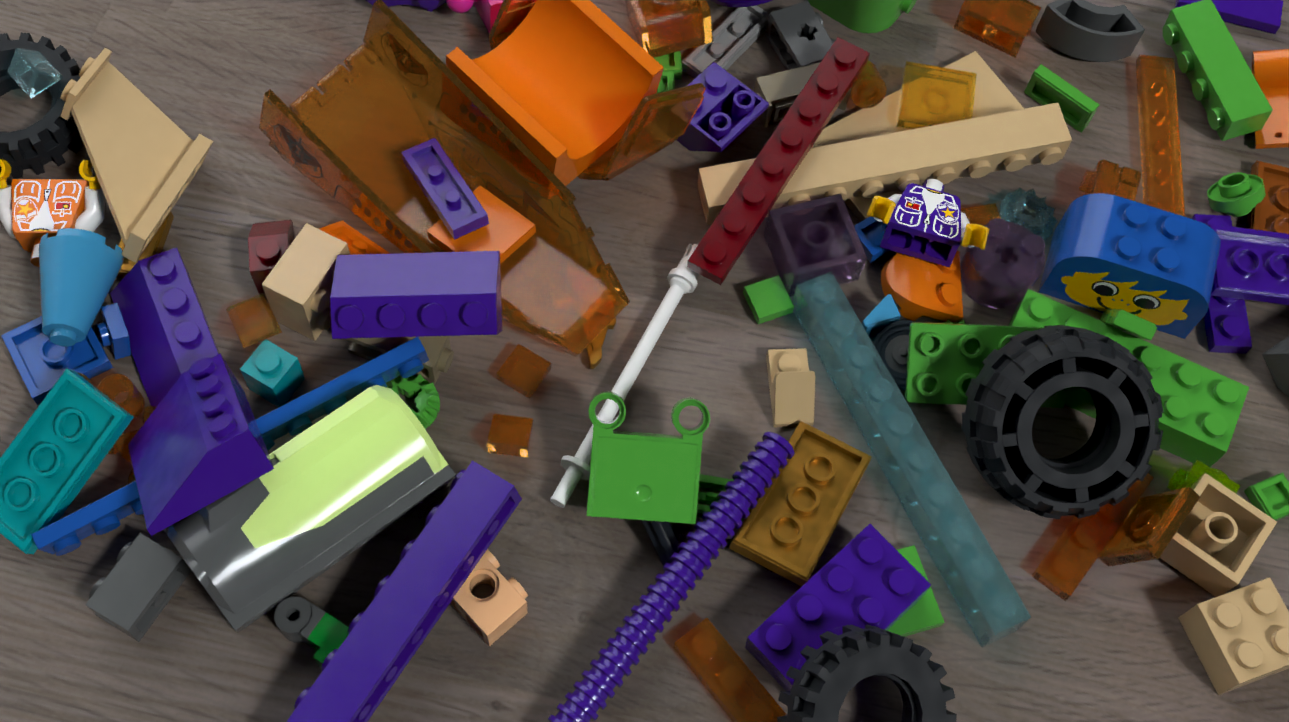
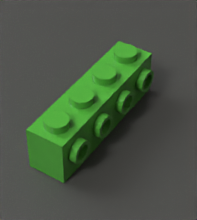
M1201 0L1171 9L1163 27V38L1167 45H1171L1177 56L1179 69L1186 73L1192 84L1194 97L1196 100L1201 101L1207 112L1210 127L1217 131L1221 141L1262 130L1273 109L1212 0Z

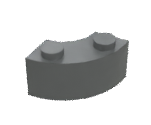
M1056 0L1048 4L1035 30L1051 48L1071 57L1095 62H1110L1131 56L1145 31L1125 5L1103 7L1085 0Z

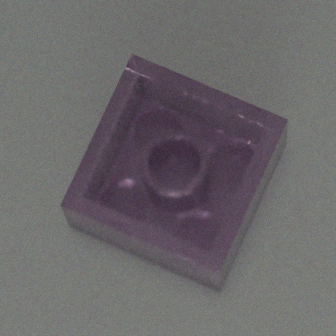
M841 194L770 210L768 213L764 237L789 297L859 280L867 257Z

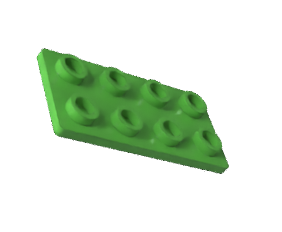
M911 323L905 399L909 403L967 405L968 397L965 395L971 379H976L984 367L982 363L984 359L994 349L999 350L1011 341V337L1026 330L1034 331L1044 327ZM1066 388L1051 395L1040 407L1063 408L1065 406Z

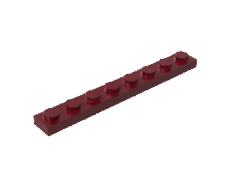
M837 37L688 259L687 267L721 286L867 64L869 52Z

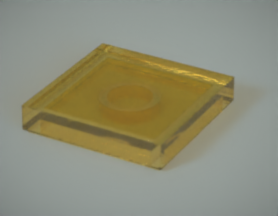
M906 61L903 70L897 127L916 129L971 119L973 117L977 73Z

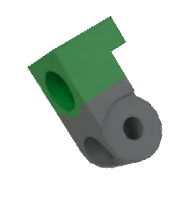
M301 597L284 599L275 610L274 620L281 633L289 641L294 643L304 642L315 649L317 652L313 658L320 668L328 654L334 649H339L349 635V627Z

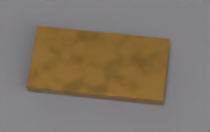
M800 421L789 440L795 452L794 456L791 459H786L787 465L784 469H779L780 474L776 479L771 478L773 484L769 489L764 488L765 495L761 499L756 498L758 504L754 509L751 508L749 510L750 515L744 519L729 549L803 586L809 580L872 456Z

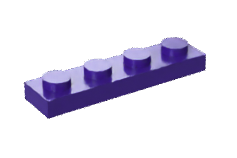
M1194 214L1191 218L1206 225L1232 226L1231 216ZM1211 296L1208 311L1204 316L1209 352L1246 354L1252 348L1245 300Z

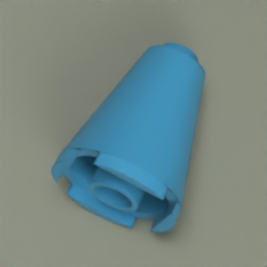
M64 228L58 229L56 236L48 238V233L41 237L39 244L42 331L56 345L69 347L75 345V343L82 342L86 338L122 267L124 259L122 249L117 244L115 250L105 244L106 237L98 233L82 229Z

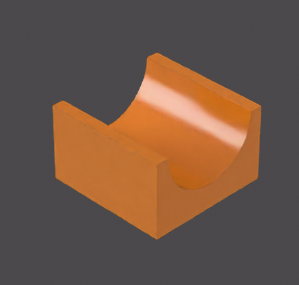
M537 0L526 18L514 32L490 52L481 57L470 59L462 50L456 47L446 55L445 91L446 89L452 91H447L445 104L475 132L499 148L523 176L531 181L545 185L540 188L541 185L528 181L538 191L540 188V193L544 197L552 199L558 192L548 187L561 191L651 114L664 67L590 0ZM465 101L471 104L470 111L464 108L463 104ZM474 109L480 113L479 120H476L472 115ZM483 119L489 122L488 129L481 125ZM495 121L501 123L502 129L500 131L495 129ZM505 129L511 134L509 140L503 137ZM514 139L518 140L521 145L518 150L512 145ZM491 146L498 154H500L505 160H507L497 149Z

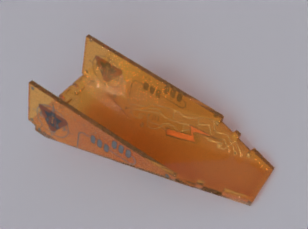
M377 0L373 4L363 39L365 44H361L343 60L350 72L343 65L338 64L317 81V86L324 93L323 95L315 87L311 86L288 107L271 89L264 94L259 129L270 139L269 145L288 164L404 253L445 252L428 239L427 230L439 221L440 217L403 163L401 152L432 138H436L472 192L481 185L533 222L536 227V233L500 264L502 319L576 357L630 303L610 263H604L592 240L595 236L591 227L586 228L574 205L576 200L574 194L382 0Z

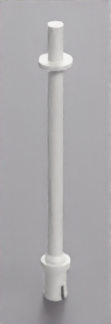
M689 244L677 268H673L669 272L667 280L670 288L611 391L618 394L623 401L683 294L692 293L698 284L696 278L699 274L687 267L688 259L698 244ZM606 399L597 417L601 421H613L619 410L618 404L613 400ZM593 424L575 456L565 455L561 459L560 464L566 472L550 499L558 507H565L580 479L589 480L590 466L588 464L591 460Z

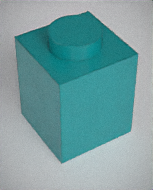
M267 339L262 341L240 368L249 390L277 407L285 405L305 379L298 358Z

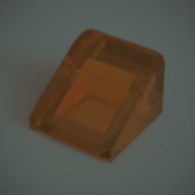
M494 414L487 440L488 453L528 457L534 419Z

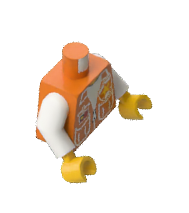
M0 159V221L10 237L17 239L25 251L32 252L31 263L34 266L39 267V244L44 234L48 233V238L57 235L58 229L64 228L94 232L105 218V195L97 175L93 176L91 172V160H83L80 163L79 173L83 179H12L11 185H7L6 179L11 174V166L6 160Z

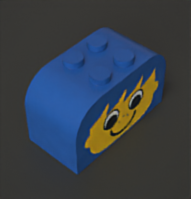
M1104 193L1083 195L1071 202L1054 230L1038 292L1102 313L1107 309H1122L1156 324L1159 331L1185 339L1208 311L1221 240L1211 227L1194 219L1116 195Z

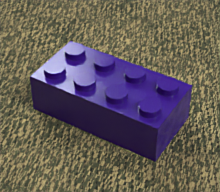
M869 524L747 637L745 648L786 692H790L794 679L786 675L789 667L801 669L806 659L800 652L807 645L814 649L820 648L823 643L819 635L827 631L837 635L843 634L842 626L854 625L865 629V625H871L887 631L925 595L931 584Z

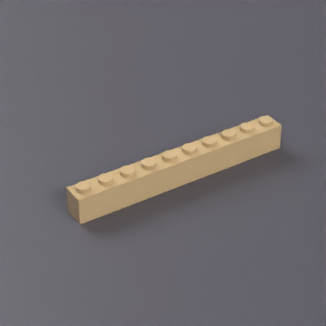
M1059 103L813 147L809 150L766 217L786 210L799 212L818 204L836 205L852 197L863 196L864 198H873L883 192L893 190L904 192L908 184L922 185L927 179H937L943 184H947L954 179L968 176L980 178L995 171L1006 170L1013 172L1027 165L1038 163L1042 165L1054 164L1063 159L1072 138ZM756 158L699 168L698 191L707 225H711Z

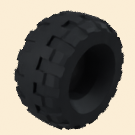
M1064 325L1044 326L1042 329L1026 330L1011 337V341L999 350L994 349L982 362L984 367L976 379H971L965 394L968 400L966 410L962 412V431L966 436L968 445L966 449L972 463L984 480L1003 498L1023 510H1028L1042 517L1060 519L1061 516H1075L1083 518L1097 514L1096 512L1100 511V507L1108 503L1115 506L1129 496L1128 489L1137 480L1141 482L1144 480L1152 468L1148 463L1153 451H1159L1163 430L1158 427L1159 418L1162 417L1164 412L1160 394L1155 392L1151 383L1153 377L1145 365L1129 352L1130 350L1109 337L1084 328ZM1070 387L1085 389L1091 394L1096 408V422L1090 438L1079 450L1066 457L1047 459L1041 456L1035 450L1032 439V426L1038 409L1046 399L1060 390Z

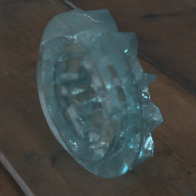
M1019 187L1014 192L1008 193L1000 204V217L1004 226L1015 237L1026 242L1035 243L1047 239L1053 233V228L1058 222L1053 217L1055 208L1047 206L1045 203L1046 196L1037 197L1034 189L1025 192ZM1027 209L1028 212H1034L1037 216L1033 219L1031 215L1021 213Z

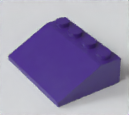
M221 353L212 358L198 360L188 371L182 373L128 444L144 519L151 536L274 469L245 392Z

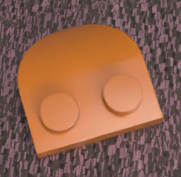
M960 251L956 252L950 267L898 252L884 264L881 271L882 290L885 297L891 294L894 301L901 307L899 310L901 316L911 321L917 320L922 315L945 322L948 319L951 322H958L963 318Z

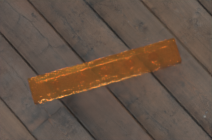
M1139 55L1136 60L1143 203L1185 217L1174 58Z

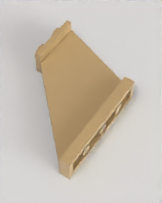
M104 48L96 59L89 57L80 70V79L78 81L71 79L65 86L60 99L65 101L60 117L68 121L73 116L125 245L122 256L136 263L204 163L213 141L201 134L193 141L109 62L112 51Z

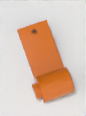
M1289 49L1253 51L1252 73L1273 109L1262 130L1255 131V149L1289 147Z

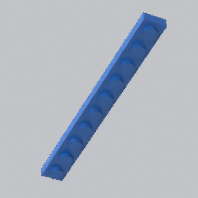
M419 337L255 419L266 449H271L275 445L274 440L288 433L290 436L302 433L313 425L311 421L325 414L329 415L367 388L375 385L387 387V382L400 375L402 378H408L424 368L423 363L429 361V358ZM136 481L31 534L38 550L50 554L56 553L57 556L70 553L81 546L80 540L94 533L102 535L116 529L121 525V519L134 512L136 515L143 514Z

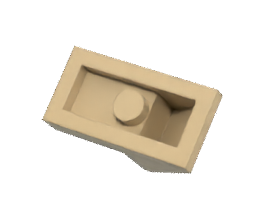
M807 349L768 350L766 361L773 426L797 427L800 421L813 426L815 371H809Z

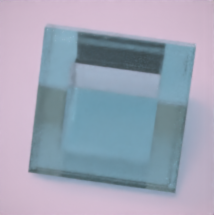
M16 48L8 74L30 98L35 97L63 79L62 74L40 51Z

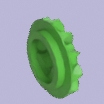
M421 374L408 378L400 376L386 383L387 388H391L398 395L401 393L408 398L417 396L414 399L417 413L413 409L411 410L425 429L434 422L440 410V397L433 382L430 383Z

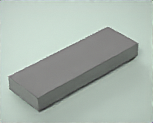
M757 5L737 7L681 62L682 70L694 79L713 62L727 70L767 30L770 14Z

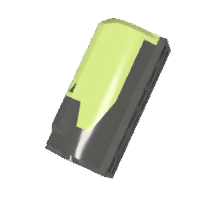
M375 385L367 388L270 453L269 456L274 467L273 470L165 528L164 531L233 629L239 633L280 604L284 599L289 598L442 490L451 482L456 474L439 452L421 422L400 396L391 388Z

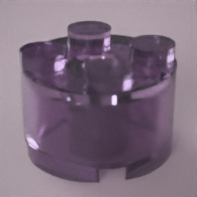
M994 218L984 225L989 228L985 250H981L976 246L973 248L967 247L960 261L961 278L966 286L965 291L971 299L988 308L1002 309L1006 305L1019 304L1027 289L1031 290L1044 269L1045 242L1040 236L1033 234L1022 225L1008 222L1001 218Z

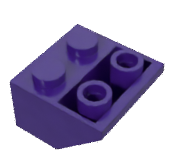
M713 62L666 104L663 130L690 151L721 152L769 107V103L717 63Z

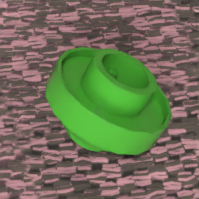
M1237 172L1223 176L1219 181L1210 186L1207 196L1210 208L1214 211L1229 214L1232 217H1241L1249 214L1264 199L1266 193L1262 178L1257 175Z

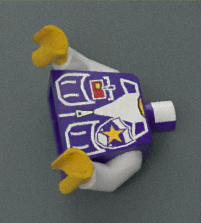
M927 179L923 182L922 186L914 183L908 184L903 194H894L889 198L876 195L866 214L868 217H874L875 220L887 224L880 243L881 248L946 267L951 266L959 245L968 248L976 246L981 250H985L989 234V228L979 224H970L966 214L961 212L960 199L956 195L945 193L943 183L937 179Z

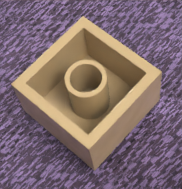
M308 223L304 225L262 283L276 322L316 341L322 331H327L331 327L330 295L337 255H350L346 242Z
M1204 473L1185 491L1148 547V550L1206 591L1218 597L1240 583L1277 521Z
M1270 577L1201 602L1178 617L1218 695L1289 669V611Z

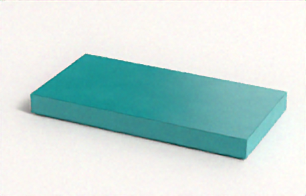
M66 368L0 458V533L25 554H34L38 549L31 534L61 518L134 418L73 370Z

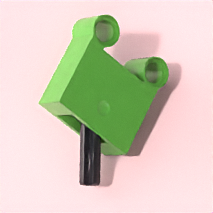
M601 392L591 400L588 410L589 418L593 424L587 516L641 520L662 565L664 566L666 563L671 564L672 560L670 557L674 552H680L678 548L680 543L670 522L696 524L703 433L709 427L710 412L706 405L698 399L691 397L683 398L674 405L671 412L672 423L676 430L681 433V436L613 431L625 420V403L614 392ZM604 399L615 401L620 409L617 418L611 422L601 421L595 413L596 405ZM692 405L698 407L702 414L701 422L694 428L683 427L679 422L681 410Z

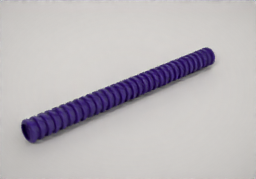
M774 432L764 433L762 436L763 442H758L754 446L756 452L751 451L748 454V461H743L739 466L741 472L736 471L732 475L734 481L726 483L724 486L726 491H720L717 495L719 501H713L710 504L711 511H705L701 516L703 522H697L694 525L695 532H689L686 536L688 542H682L678 547L680 552L672 554L670 557L672 563H666L663 566L664 573L656 575V584H650L647 587L649 593L641 595L639 598L641 604L639 606L634 605L631 608V617L625 616L622 620L625 625L623 627L618 626L615 629L616 637H610L606 641L608 647L600 649L598 652L600 658L598 660L593 659L590 662L591 670H584L581 674L584 679L581 682L576 681L574 683L575 691L573 693L568 692L565 695L567 701L564 705L559 703L556 707L559 712L556 716L551 714L548 718L549 722H589L591 719L595 721L599 717L596 713L598 709H605L607 697H614L615 692L613 689L616 686L620 688L623 685L622 677L624 675L628 677L631 674V665L636 666L640 662L638 656L646 654L648 651L646 645L655 642V633H661L664 630L662 624L670 622L672 619L670 613L672 611L677 612L680 608L679 601H685L688 598L687 590H694L696 587L694 581L701 580L704 576L702 570H708L711 567L710 560H715L719 556L717 550L726 547V538L731 539L735 535L733 529L741 527V518L746 519L750 515L748 509L756 507L758 504L756 498L761 499L765 495L764 488L769 489L773 484L771 478L776 479L780 474L779 469H784L787 465L786 459H791L794 456L793 447L785 438Z

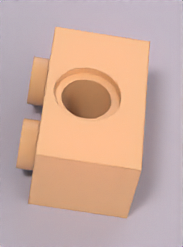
M487 549L450 604L490 647L528 613L527 601L525 600L528 594L516 579L511 577L507 580L497 570L500 564ZM480 584H489L495 589L491 596L483 599L475 597L472 591Z

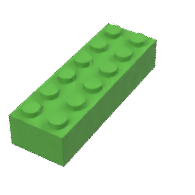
M1027 289L1015 309L1008 326L1044 327L1064 325L1084 328L1111 338L1130 350L1129 352L1145 365L1153 377L1151 383L1155 392L1160 394L1164 412L1162 417L1159 418L1158 427L1163 430L1161 449L1207 470L1227 453L1249 390L1248 386ZM1080 387L1066 388L1065 405L1096 419V408L1091 394Z

